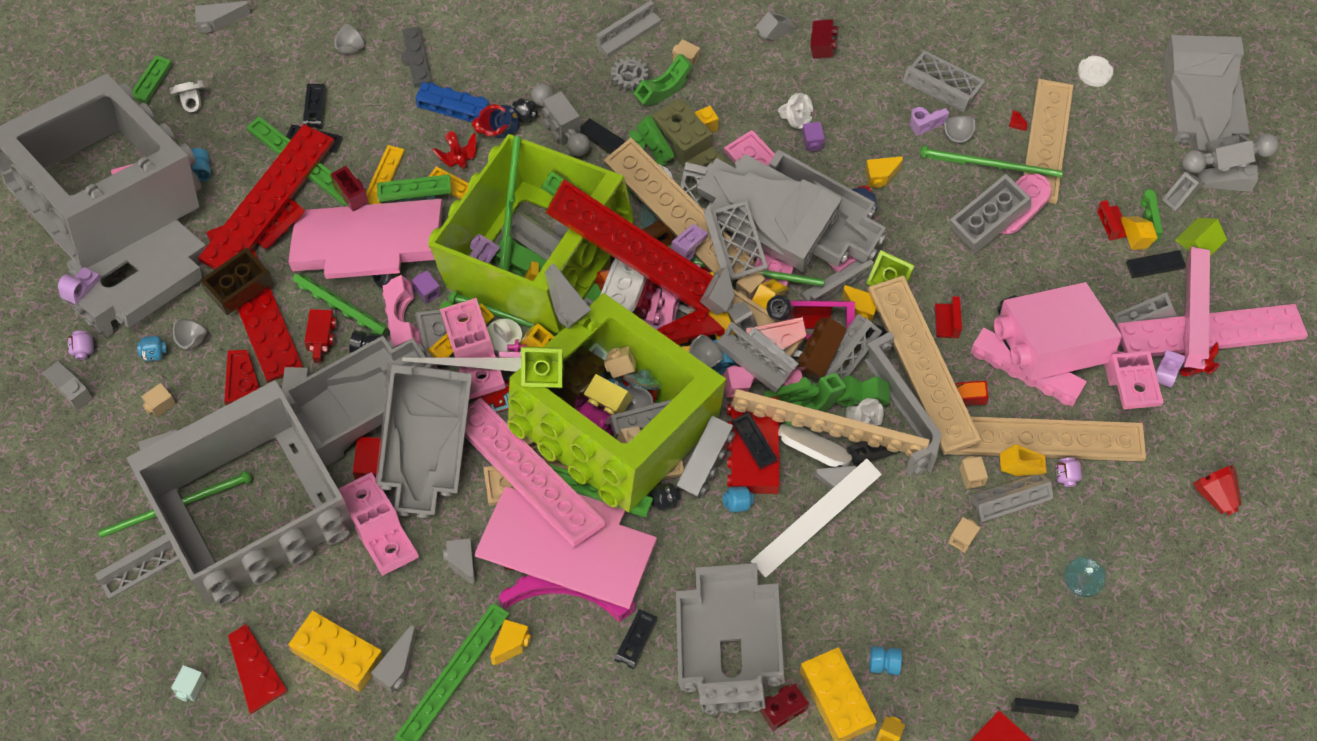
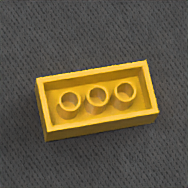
M311 611L288 644L292 653L360 693L372 677L371 672L384 658L380 649L314 611Z
M839 647L801 663L799 672L834 741H848L875 728L877 721Z

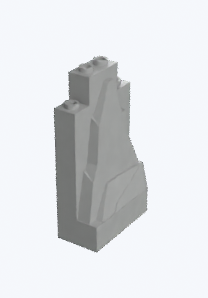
M1171 35L1163 54V64L1174 142H1191L1192 150H1198L1203 154H1207L1205 142L1240 134L1246 137L1249 136L1240 75V63L1244 55L1242 37Z
M778 149L770 161L769 167L795 181H802L804 179L842 198L841 213L832 227H827L814 248L813 254L835 267H838L840 262L844 263L848 255L863 263L868 261L869 258L873 259L877 252L875 247L877 244L881 245L886 237L883 234L886 227L871 219L875 212L873 210L875 202Z
M744 154L742 159L739 158L734 167L716 158L713 163L708 165L704 178L701 177L696 185L698 195L710 201L706 210L711 209L712 211L747 200L762 250L801 272H804L811 261L813 250L827 227H832L841 213V197L804 179L802 181H795L747 154ZM745 206L738 208L734 214L743 218L746 213ZM725 213L716 215L717 220L724 224L729 217ZM732 217L728 226L737 229L741 221ZM744 223L740 231L748 235L752 228ZM727 228L725 229V230L729 231L730 233L734 234L733 231H731V230H729V229H727ZM737 234V236H738L739 238H741V239H743V240L746 239L745 237H743V236ZM748 241L752 245L757 246L756 242Z
M381 336L282 391L325 467L345 457L343 452L357 438L382 425L387 391L385 382L388 363L425 368L435 367L434 364L402 361V358H426L424 348L420 343L417 344L412 338L394 347L390 340L387 342L384 336Z
M388 363L385 382L387 391L375 484L380 485V489L392 490V487H395L393 507L397 511V515L409 516V513H417V517L429 518V515L435 514L437 491H440L439 495L451 496L452 493H457L472 374Z

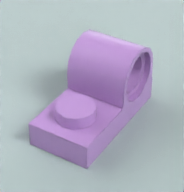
M916 107L911 114L910 127L918 136L943 125L944 120L949 117V112L944 108L929 114L925 108Z
M692 224L672 241L671 249L690 261L694 256L696 247L707 239L708 232Z
M478 234L470 244V248L473 250L470 257L489 264L500 247L485 236Z
M85 267L74 277L69 274L63 275L58 283L60 297L77 304L100 280V275Z
M1166 350L1156 369L1158 383L1172 388L1186 356Z

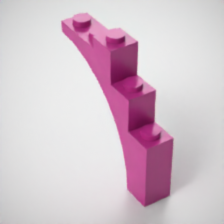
M531 575L521 577L516 585L504 589L498 597L500 605L505 610L515 603L533 596L568 594L597 604L609 612L619 623L635 612L634 602H632L630 609Z

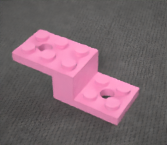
M477 298L440 309L455 358H496ZM462 318H468L465 322H459ZM458 366L460 372L472 374L469 399L506 388L500 370ZM479 375H486L484 379L477 378Z
M1117 350L1116 354H1112L1109 362L1104 364L1109 386L1117 385L1123 409L1162 406L1164 402L1150 351L1124 353ZM1139 385L1144 389V391L1138 392L1135 390L1134 386Z
M371 472L338 488L345 501L360 540L383 576L419 558L402 529L394 507L384 491L380 489V485L375 484L376 478ZM362 494L366 495L364 498H358ZM389 549H396L393 553H387Z

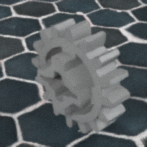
M628 56L626 60L620 58L619 63L615 62L614 67L611 68L613 84H618V89L623 87L625 92L628 89L634 92V88H637L642 80H648L649 69L647 64H642L641 59L636 61L635 57L632 60H629Z

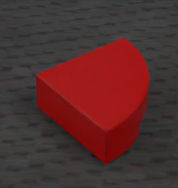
M1013 110L1009 127L1026 131L1027 121L1021 116V113Z

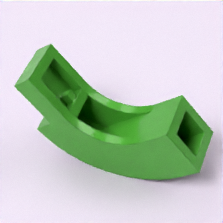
M678 54L663 75L653 80H642L634 91V95L643 105L660 103L675 94L687 82L686 76L693 67L692 63L683 54Z
M835 372L820 378L817 384L820 390L816 396L802 399L792 404L825 412L842 396L846 386ZM785 421V423L787 424V426H791V425H792L791 422Z

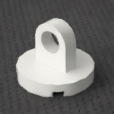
M199 80L196 84L193 82L182 83L170 87L169 90L172 96L180 95L182 106L186 111L197 112L201 108L199 90L205 89L206 85L203 80ZM191 98L196 101V106L192 109L188 107V101Z
M795 93L790 97L788 103L779 107V115L781 118L788 119L792 127L802 128L803 124L811 122L812 116L810 115L813 112L812 101L807 94Z
M510 319L495 320L487 327L493 350L496 354H499V351L514 352V350H507V344H515V339H519L520 342L523 337L520 326Z
M866 398L858 406L847 407L845 416L849 419L880 426L884 415L883 406L877 399Z

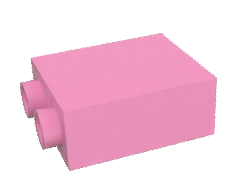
M1086 282L1004 300L1000 316L994 320L996 336L1000 340H1006L1011 349L1010 354L1013 364L1017 368L1022 367L1030 381L1108 363L1112 354H1116L1122 337Z

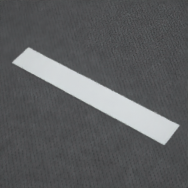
M868 459L864 460L752 559L751 562L757 563V569L764 577H767L882 474Z

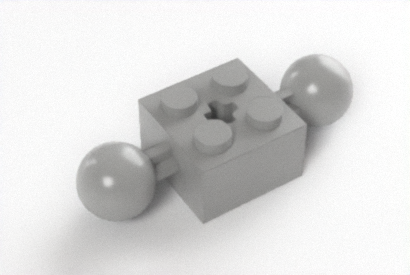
M541 83L534 86L531 91V99L536 105L543 106V123L547 129L550 128L554 140L559 141L562 146L567 144L569 152L574 156L585 155L590 149V141L587 136L580 133V116L562 92L553 94V90L549 85Z
M1242 134L1205 142L1207 154H1203L1198 150L1189 151L1184 155L1182 165L1190 173L1201 172L1207 164H1211L1220 171L1231 170L1233 166L1245 167L1249 166L1251 162H1255V153L1263 157L1274 155L1278 151L1279 141L1272 134L1260 135L1255 143Z

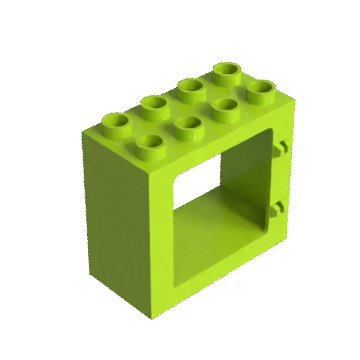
M508 134L500 146L495 145L491 149L488 163L481 173L476 172L473 174L469 181L468 191L463 198L452 203L448 219L441 228H435L432 231L428 246L432 251L446 288L458 291L459 294L472 299L477 298V301L533 324L538 323L545 329L559 333L565 328V325L560 323L558 316L555 314L545 271L554 263L576 292L584 299L596 281L597 272L604 269L611 255L576 232L568 229L534 281L470 257L473 251L470 248V244L475 236L481 234L494 242L504 225L514 139L513 135ZM521 138L513 213L522 202H529L545 209L548 208L553 196L543 190L541 186L552 171L632 224L634 223L623 175Z
M603 293L589 305L591 310L569 329L565 327L544 347L563 348V358L566 360L580 346L589 349L593 344L597 343L607 352L614 348L620 349L629 346L636 360L635 371L660 383L656 399L660 402L672 401L630 442L621 443L546 387H522L520 368L509 380L507 425L516 437L524 439L527 436L535 442L544 458L552 462L557 459L567 466L570 476L580 484L588 482L595 487L600 498L608 506L615 508L619 505L630 513L698 444L711 417L714 416L719 419L726 378Z

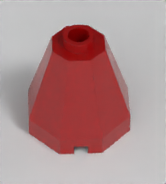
M1233 464L1193 483L1196 490L1221 514L1226 512L1227 515H1231L1239 511L1238 506L1242 505L1237 471Z

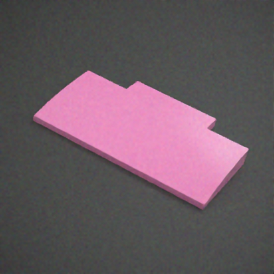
M442 199L371 204L363 205L354 211L349 206L305 210L302 217L294 223L288 263L292 271L324 269L325 278L331 279L400 273L401 263L435 260L428 246V241L432 231L435 228H441L443 201Z
M505 487L475 552L476 557L630 609L655 549L657 537L620 525L625 515L624 509L619 507L613 508L604 502L578 494L605 520V526L573 547L518 490Z

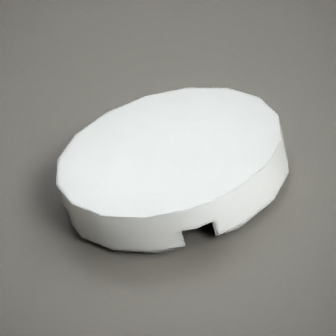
M1089 56L1080 62L1078 75L1085 84L1100 87L1110 82L1113 76L1112 65L1110 66L1109 61L1105 58Z

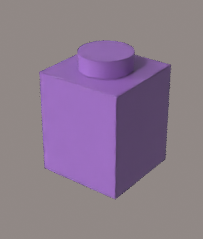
M821 122L803 124L802 138L805 151L823 149L825 139Z
M428 271L420 273L412 279L413 289L425 304L441 296L439 284Z

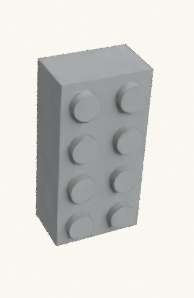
M1005 174L950 219L951 230L974 253H977L1031 208V197Z

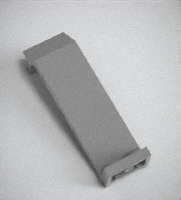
M889 332L868 343L870 349L868 357L864 359V362L875 377L878 376L889 383L890 399L917 437L929 439L927 449L922 448L921 451L911 454L906 472L910 477L915 474L918 476L924 473L927 468L931 474L937 458L942 433L888 360L895 338Z

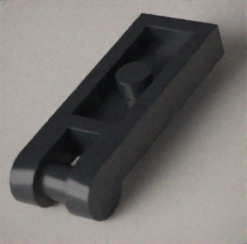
M307 84L303 124L309 127L322 128L325 84Z
M866 441L850 445L846 449L847 453L852 456V462L856 467L866 459L873 461L901 452L888 451L885 446L881 445L879 447H871Z
M641 609L638 610L615 656V662H623L628 665L627 667L635 668L658 617ZM627 650L633 652L631 657L625 655Z

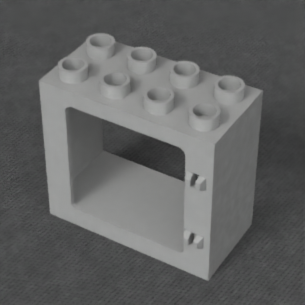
M108 74L92 80L0 126V172L5 186L80 269L92 266L199 208L196 191L201 189V184L190 167L196 163V159L189 146L185 143L178 146L168 125L165 123L157 125L148 105L144 102L138 105L129 86L126 83L118 85ZM119 130L145 156L133 165L96 184L92 183L86 189L72 196L68 195L44 169Z
M276 380L126 458L191 582L208 605L214 601L217 605L231 602L239 595L238 588L251 581L255 585L269 581L276 575L275 568L288 561L292 565L304 562L312 556L313 551L311 548L324 541L329 545L342 541L349 535L348 528L354 525L341 493ZM275 438L278 440L316 509L215 563L177 491L180 487ZM292 444L295 445V448L297 450V453L295 454L290 448V445ZM321 493L323 494V498L326 501L324 503H322L320 498L318 497V495Z

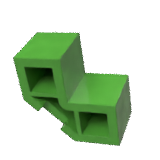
M845 376L841 379L846 389L836 403L843 407L859 405L866 398L877 399L882 406L890 404L889 383L880 377H871L864 382L852 376Z

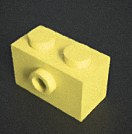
M595 374L584 393L589 399L587 401L589 404L597 408L599 405L604 407V411L609 415L625 412L633 398L627 390Z

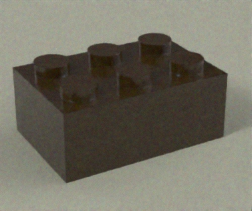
M247 247L200 279L204 291L226 315H229L273 284L269 271Z
M580 346L564 360L562 388H546L576 409L588 399L584 393L595 374L607 380L610 372H607L605 368V360Z

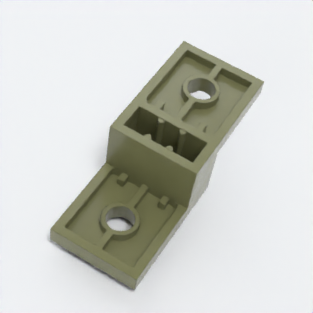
M681 98L652 114V119L673 143L674 157L684 168L686 162L706 167L713 163L716 158L727 163L712 147L713 133ZM674 118H679L681 122L677 123L673 122L672 120Z

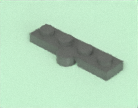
M420 28L403 29L406 52L402 53L401 61L404 65L410 66L414 88L420 87L422 82L429 84L431 79Z

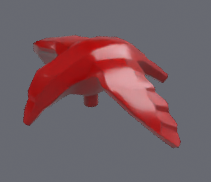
M449 131L445 134V139L450 146L451 152L444 153L437 148L432 150L449 167L458 164L462 169H466V160L473 159L475 156L476 133L471 135L466 146L461 147L456 133Z
M1218 342L1209 350V358L1205 359L1204 369L1181 368V375L1189 377L1200 372L1211 374L1216 371L1220 364L1215 363L1213 360L1219 353Z

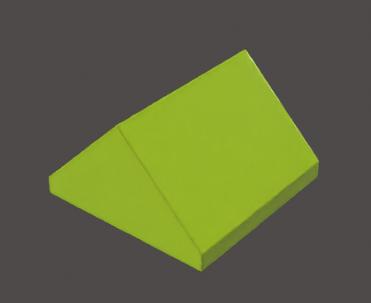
M1197 218L1175 241L1188 251H1190L1191 246L1210 250L1211 257L1227 241V238L1218 219Z
M880 250L866 284L873 286L903 275L907 284H909L915 265Z
M521 347V386L562 388L563 348Z

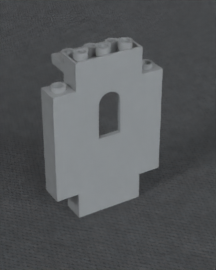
M175 220L88 267L87 269L100 275V280L77 304L63 298L61 299L66 304L69 303L76 314H81L88 325H93L99 333L102 332L105 336L109 337L114 334L111 321L115 318L120 324L123 323L130 328L202 279L200 267L197 265L200 263L198 257L204 251L206 245L178 220ZM73 260L67 262L68 274L74 277L81 269ZM126 263H130L137 270L136 273L114 287H104L101 285L104 277Z
M757 563L697 567L696 590L676 591L678 683L680 690L685 692L698 690L702 713L710 715L723 711L737 713L739 710L756 712L766 709L764 685L774 687L785 684L778 583L759 585ZM741 640L742 671L734 678L726 677L722 673L721 642Z

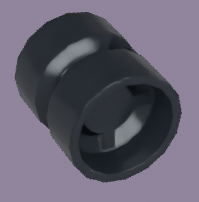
M354 330L350 339L349 352L356 351L382 335L375 333L367 335L366 332Z

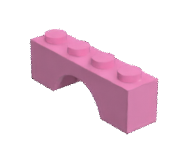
M400 275L391 279L388 284L383 285V297L386 303L385 312L388 316V329L391 334L390 341L394 347L412 338L417 344H421L418 328L404 320L406 307L414 299L412 282Z
M738 366L727 368L722 375L726 378V397H733L736 389L748 392L751 384L761 382L743 367ZM796 368L783 386L799 382L802 378L801 371Z

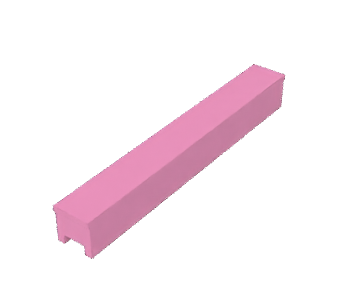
M1192 246L1186 264L1184 355L1186 357L1184 359V367L1204 369L1205 359L1209 358L1210 250L1194 248Z

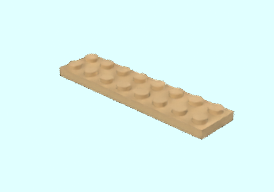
M1038 79L1025 165L1062 171L1073 85ZM1024 172L1023 176L1027 174L1034 175L1035 173ZM1042 175L1047 178L1051 186V197L1048 203L1056 204L1060 177Z

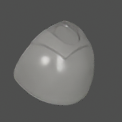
M345 24L336 35L334 45L340 53L352 54L364 47V40L354 27Z
M955 116L945 119L944 129L946 135L950 140L957 143L969 140L975 131L974 117Z
M177 319L173 325L174 342L182 349L190 350L202 343L207 334L204 326L191 320Z
M699 335L690 345L689 353L710 368L723 360V354L719 347L705 335Z
M633 383L627 387V391L633 398L625 412L653 405V398L647 389Z

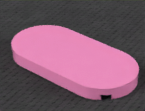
M1027 174L1015 182L1031 197V208L1003 230L1002 234H1012L1019 231L1049 201L1051 186L1047 178L1040 174Z

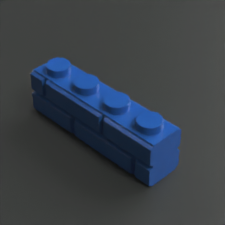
M422 82L415 98L418 108L468 122H473L475 118L479 117L480 111L490 105V102L484 97H474L467 92H456L449 87H438L435 83L428 84Z

